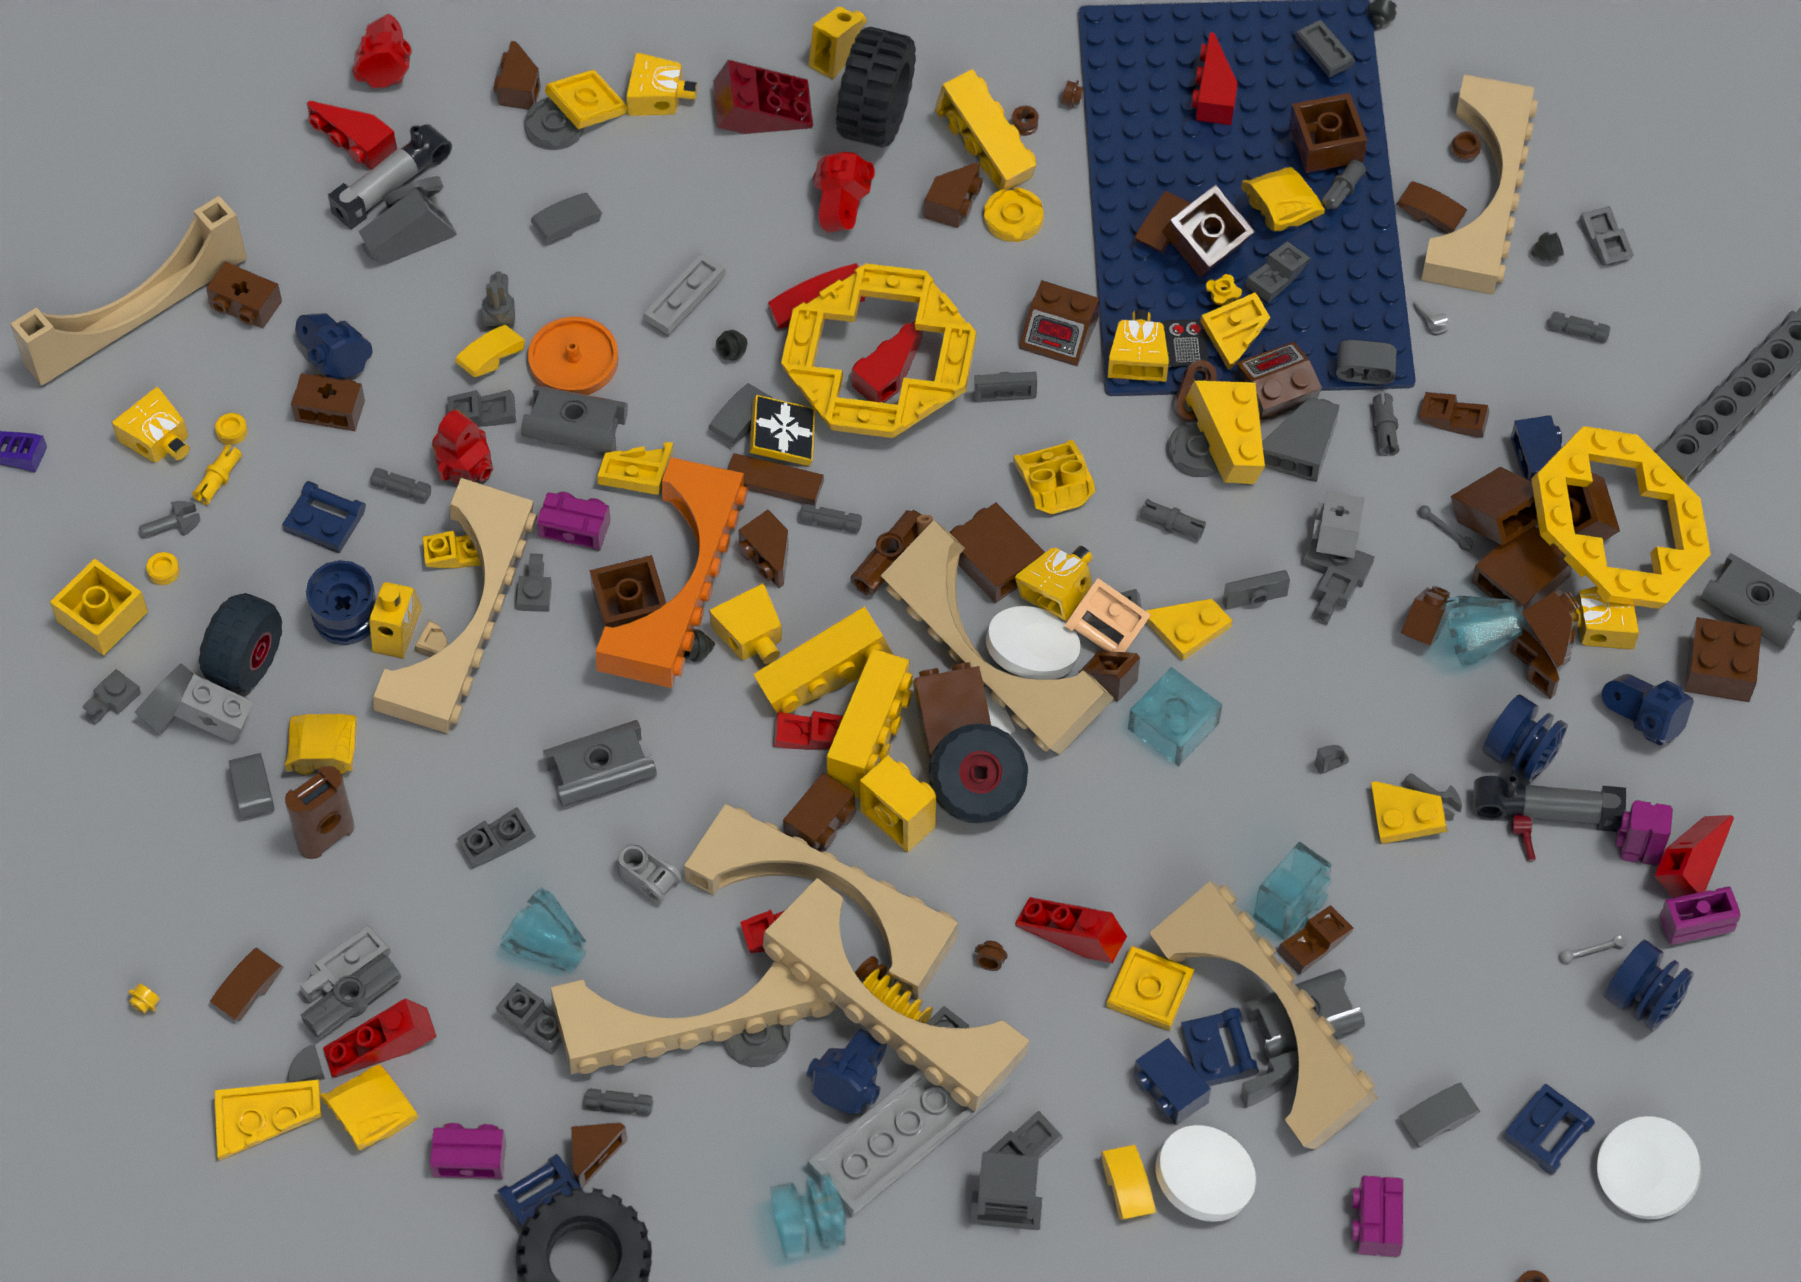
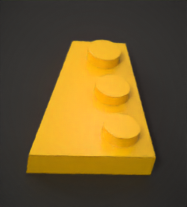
M319 1080L214 1090L218 1159L221 1161L322 1117Z

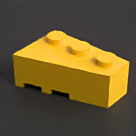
M1195 380L1185 400L1188 406H1192L1198 419V428L1200 432H1204L1210 445L1209 451L1224 483L1255 484L1265 467L1256 384Z

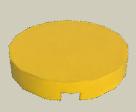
M1005 188L998 190L989 197L985 204L984 222L988 231L1004 241L1020 242L1030 239L1039 232L1043 225L1044 210L1041 200L1033 192L1026 189L1014 188V190L1006 191Z

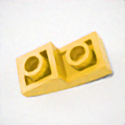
M502 325L487 332L468 345L455 357V363L474 378L498 369L500 358L524 350L525 339L507 325Z
M448 531L422 537L427 567L463 568L481 565L477 550L468 535L456 537L454 531Z
M1135 1144L1101 1151L1107 1185H1112L1119 1220L1155 1213L1156 1209L1150 1185Z

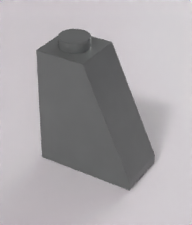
M417 188L358 231L364 241L361 246L365 253L371 259L376 257L385 265L457 235L446 213Z
M1309 397L1262 441L1264 468L1317 482L1337 424L1340 405L1326 399Z

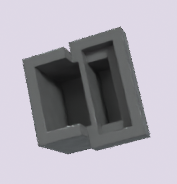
M983 1152L979 1191H972L970 1223L1040 1229L1043 1197H1036L1039 1157Z

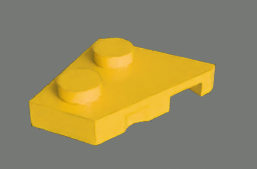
M1255 292L1203 314L1200 322L1227 369H1231L1268 324L1270 316Z
M673 442L663 443V448L645 451V447L642 446L628 451L619 450L605 453L597 476L598 484L659 495L664 473L673 454Z
M1213 599L1146 610V612L1151 614L1146 623L1182 661L1230 629L1233 622Z
M1378 781L1371 782L1382 844L1448 832L1441 796Z

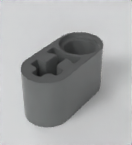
M1358 340L1343 341L1337 348L1336 375L1341 380L1349 382L1389 384L1396 377L1397 350L1388 343Z
M257 753L228 760L242 818L275 810L262 754Z

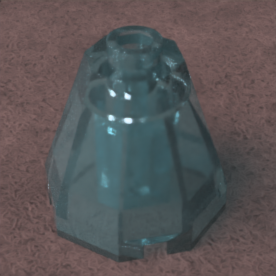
M1461 595L1447 598L1445 608L1451 638L1454 637L1457 643L1454 648L1462 666L1477 663L1519 637L1523 632L1522 626L1527 625V620L1522 614L1524 608L1523 606L1517 607L1515 600Z
M542 887L527 901L532 907L527 906L516 915L503 935L499 947L510 955L562 971H566L570 966L576 968L587 954L583 949L586 940L555 896Z

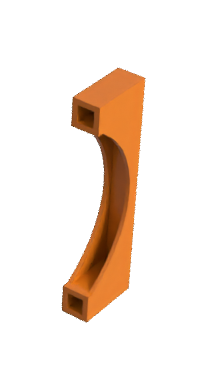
M670 458L662 479V501L670 502L689 524L699 548L696 567L683 589L660 609L625 625L614 628L605 626L595 651L596 671L672 688L676 676H682L685 666V658L683 656L685 651L690 652L695 636L693 629L695 626L699 627L701 625L704 608H702L703 602H709L713 589L712 578L719 576L722 565L721 554L727 553L730 545L731 535H729L731 529H736L739 521V505L744 506L747 500L748 487H744V473Z

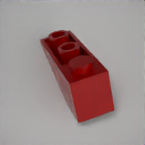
M1210 32L1208 44L1202 43L1200 61L1205 62L1204 67L1198 66L1196 84L1201 85L1200 90H1194L1192 108H1197V121L1232 125L1238 83L1215 33Z
M314 101L306 103L310 125L315 130L324 132L335 146L343 147L349 152L354 161L359 164L363 163L370 170L374 169L397 150L394 130L374 114Z
M915 321L905 324L898 334L890 340L881 342L873 353L866 358L859 359L852 368V387L868 401L885 403L900 392L903 378H906L923 338V331L916 330Z
M1732 815L1704 816L1665 849L1655 877L1673 898L1706 891L1733 823L1734 817Z
M1029 897L1015 922L1017 927L1084 958L1108 963L1114 962L1127 938L1126 933L1112 912Z
M404 998L324 1046L323 1050L332 1077L337 1078L409 1054L436 1038L437 1035L427 1007Z

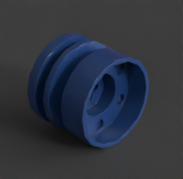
M343 560L326 563L315 570L308 580L306 596L314 628L319 635L333 644L340 645L358 643L371 634L370 616L377 600L372 577L364 567L352 561Z
M1519 694L1507 705L1495 722L1484 742L1482 752L1500 764L1504 763L1514 754L1512 771L1519 773L1525 767L1523 778L1528 782H1532L1551 764L1557 755L1568 724L1558 720L1551 727L1554 720V715L1551 713L1545 714L1536 722L1538 705Z
M1644 939L1622 963L1608 985L1604 997L1623 1011L1631 1006L1634 1001H1637L1639 1004L1635 1011L1634 1019L1640 1021L1651 1011L1645 1026L1651 1031H1655L1680 1006L1687 994L1694 973L1685 968L1674 978L1680 965L1676 960L1669 963L1663 970L1659 968L1664 952Z

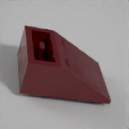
M728 60L713 80L717 126L720 129L741 134L812 129L813 127L808 79Z

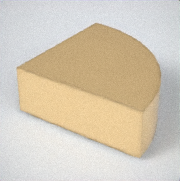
M429 620L415 647L417 652L433 656L447 647L448 641L440 626Z

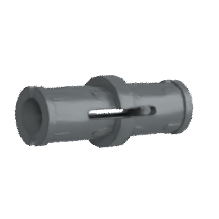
M1380 393L1372 399L1376 416L1373 422L1374 430L1378 433L1379 453L1383 456H1388L1387 448L1389 445L1390 454L1393 456L1400 450L1396 434L1398 419L1394 416L1392 395L1384 393L1385 402L1382 404Z
M1149 499L1145 501V505H1143L1140 513L1141 519L1164 526L1166 528L1165 531L1172 533L1174 530L1197 541L1201 539L1200 534L1203 535L1206 527L1205 521L1183 514L1179 508L1174 507L1170 509Z

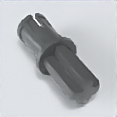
M1351 160L1342 174L1333 179V185L1322 198L1326 209L1336 210L1347 196L1353 194L1355 185L1366 173V168L1361 162Z

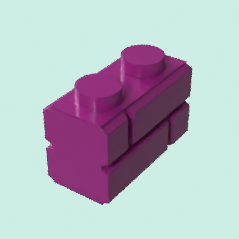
M561 491L557 494L547 492L543 508H541L537 519L539 537L601 550L611 520L609 505L596 498L588 500L578 499L568 492Z
M1635 800L1632 803L1630 812L1623 811L1621 826L1617 828L1615 846L1621 847L1620 857L1623 861L1637 863L1638 860H1641L1642 864L1655 866L1660 863L1671 834L1673 816L1671 805L1655 803L1652 806L1651 802Z
M1730 886L1718 888L1714 892L1709 890L1667 899L1664 902L1659 917L1668 943L1674 945L1734 932L1741 914Z
M446 1123L443 1125V1128L434 1127L430 1159L433 1177L503 1179L506 1153L504 1129H499L493 1124H481L478 1126V1129L464 1128L463 1125L458 1123Z
M1364 1175L1361 1177L1359 1187H1353L1352 1209H1358V1220H1352L1351 1241L1358 1242V1253L1360 1255L1400 1256L1403 1247L1404 1179Z

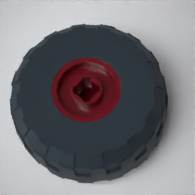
M244 593L229 597L219 606V609L214 613L206 628L200 646V670L206 680L236 693L250 690V688L258 684L266 674L269 666H271L280 644V637L282 636L283 622L274 604L257 596Z
M979 723L961 726L943 737L935 747L928 766L929 786L936 794V802L949 815L968 823H988L1005 816L1013 810L1026 790L1029 773L1024 752L1014 738L998 727Z

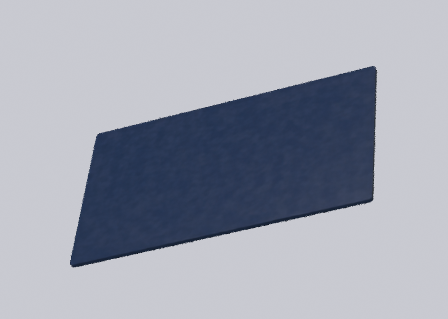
M1282 0L1084 5L1079 8L1105 390L1108 396L1177 395L1184 371L1187 366H1168L1167 382L1108 378L1109 356L1119 321L1132 320V313L1140 309L1150 312V322H1160L1162 324L1166 320L1201 319L1203 314L1222 307L1212 301L1211 292L1206 290V283L1209 280L1216 281L1225 274L1232 275L1236 287L1242 290V295L1239 299L1248 296L1254 292L1245 286L1247 277L1265 265L1269 254L1287 241L1311 258L1310 262L1269 303L1258 296L1269 314L1270 320L1236 363L1294 341L1310 360L1322 387L1321 391L1409 389L1415 386L1416 378L1374 28L1368 15L1369 0ZM1319 20L1323 21L1355 59L1354 66L1330 78L1296 39L1297 31ZM1210 32L1215 33L1238 83L1232 125L1197 121V108H1192L1194 90H1200L1201 85L1196 84L1198 66L1204 67L1205 62L1200 61L1202 43L1208 44ZM1350 93L1367 137L1364 162H1361L1366 168V173L1355 185V191L1352 195L1347 196L1336 210H1328L1325 208L1322 198L1333 185V179L1341 175L1348 165L1306 173L1289 127L1291 109L1294 103ZM1292 167L1316 194L1325 209L1324 214L1299 226H1288L1283 231H1273L1267 227L1265 223L1266 217L1261 214V210H1257L1250 205L1249 196L1241 189L1242 181H1250L1262 175ZM1215 185L1255 231L1245 244L1201 278L1171 242L1167 245L1164 253L1161 254L1135 240V236L1143 222L1165 191L1193 203ZM1206 332L1209 363L1216 369V381L1243 382L1236 364L1231 369H1227ZM1346 340L1380 342L1393 345L1397 350L1395 380L1389 384H1370L1341 380L1336 375L1338 345ZM1196 372L1194 374L1195 380H1203L1201 373Z

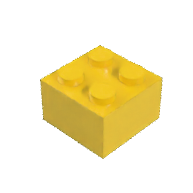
M95 558L50 601L56 621L103 656L148 613L142 592Z
M887 755L860 780V812L908 853L935 828L936 794L927 783H920L914 778L904 763L896 762Z

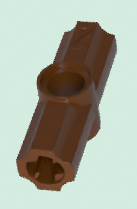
M906 510L888 532L882 533L877 538L876 547L851 575V582L858 591L865 595H874L885 582L881 575L918 537L917 517L922 514L915 510ZM887 551H893V552H895V553L888 554V553H885V552H887Z

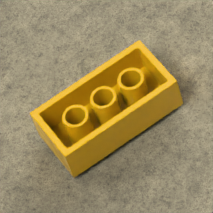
M873 648L827 755V775L855 792V797L859 799L860 780L890 754V738L892 735L897 736L902 724L900 714L903 708H909L913 697V690H910L914 675L910 673V660Z

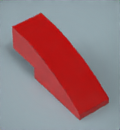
M858 264L846 265L819 274L770 300L768 308L777 328L789 327L795 307L803 302L805 304L820 296L819 292L838 280L842 282L855 274V270L859 268ZM865 296L860 297V302L866 300Z

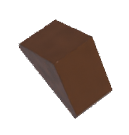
M1098 651L1078 673L1084 670L1093 676L1114 697L1113 700L1119 702L1138 681L1140 657L1137 653Z
M621 1122L571 1126L574 1177L582 1189L627 1141L626 1126Z

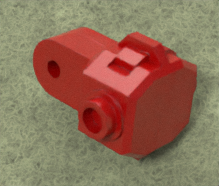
M386 14L368 24L366 35L361 37V42L355 51L352 73L357 81H364L371 88H383L392 84L399 85L403 82V78L409 69L412 49L410 44L403 39L402 28L394 16Z
M839 152L828 154L817 162L813 182L814 187L822 192L819 221L821 227L827 233L851 230L856 223L859 200L870 192L872 179L875 176V168L871 162H867L857 153Z
M459 410L450 411L440 422L438 433L432 440L433 454L438 467L439 478L443 481L451 480L455 484H459L461 478L473 482L478 480L484 482L493 471L486 432L478 429V425Z

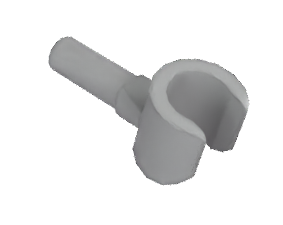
M1419 300L1414 302L1413 305L1427 320V327L1431 334L1447 331L1445 324L1448 323V318L1445 313L1433 315Z

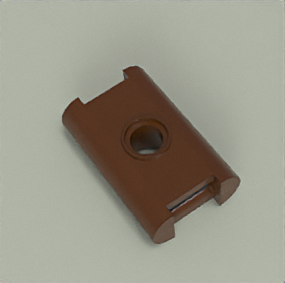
M333 766L319 768V773L294 791L290 789L285 796V804L298 850L302 856L308 859L321 857L324 850L346 834L350 836L354 830V820L340 770Z

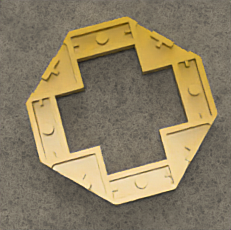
M865 263L857 268L852 276L842 282L838 280L819 292L820 296L807 304L803 302L793 309L781 361L782 369L832 431L894 438L966 392L977 340L976 330L969 322L967 323L959 314L957 307L944 292L940 291L935 285L934 279L926 270ZM861 296L919 303L915 321L916 330L944 333L935 381L903 378L898 405L840 398L843 371L814 367L824 320L855 322Z
M1583 426L1531 479L1540 536L1549 545L1554 543L1566 555L1564 560L1581 577L1586 575L1597 586L1596 592L1604 601L1661 609L1711 555L1701 498L1636 434ZM1590 461L1635 468L1640 496L1667 500L1676 549L1657 546L1650 552L1654 573L1607 567L1603 538L1575 534L1567 485L1587 487L1593 482Z

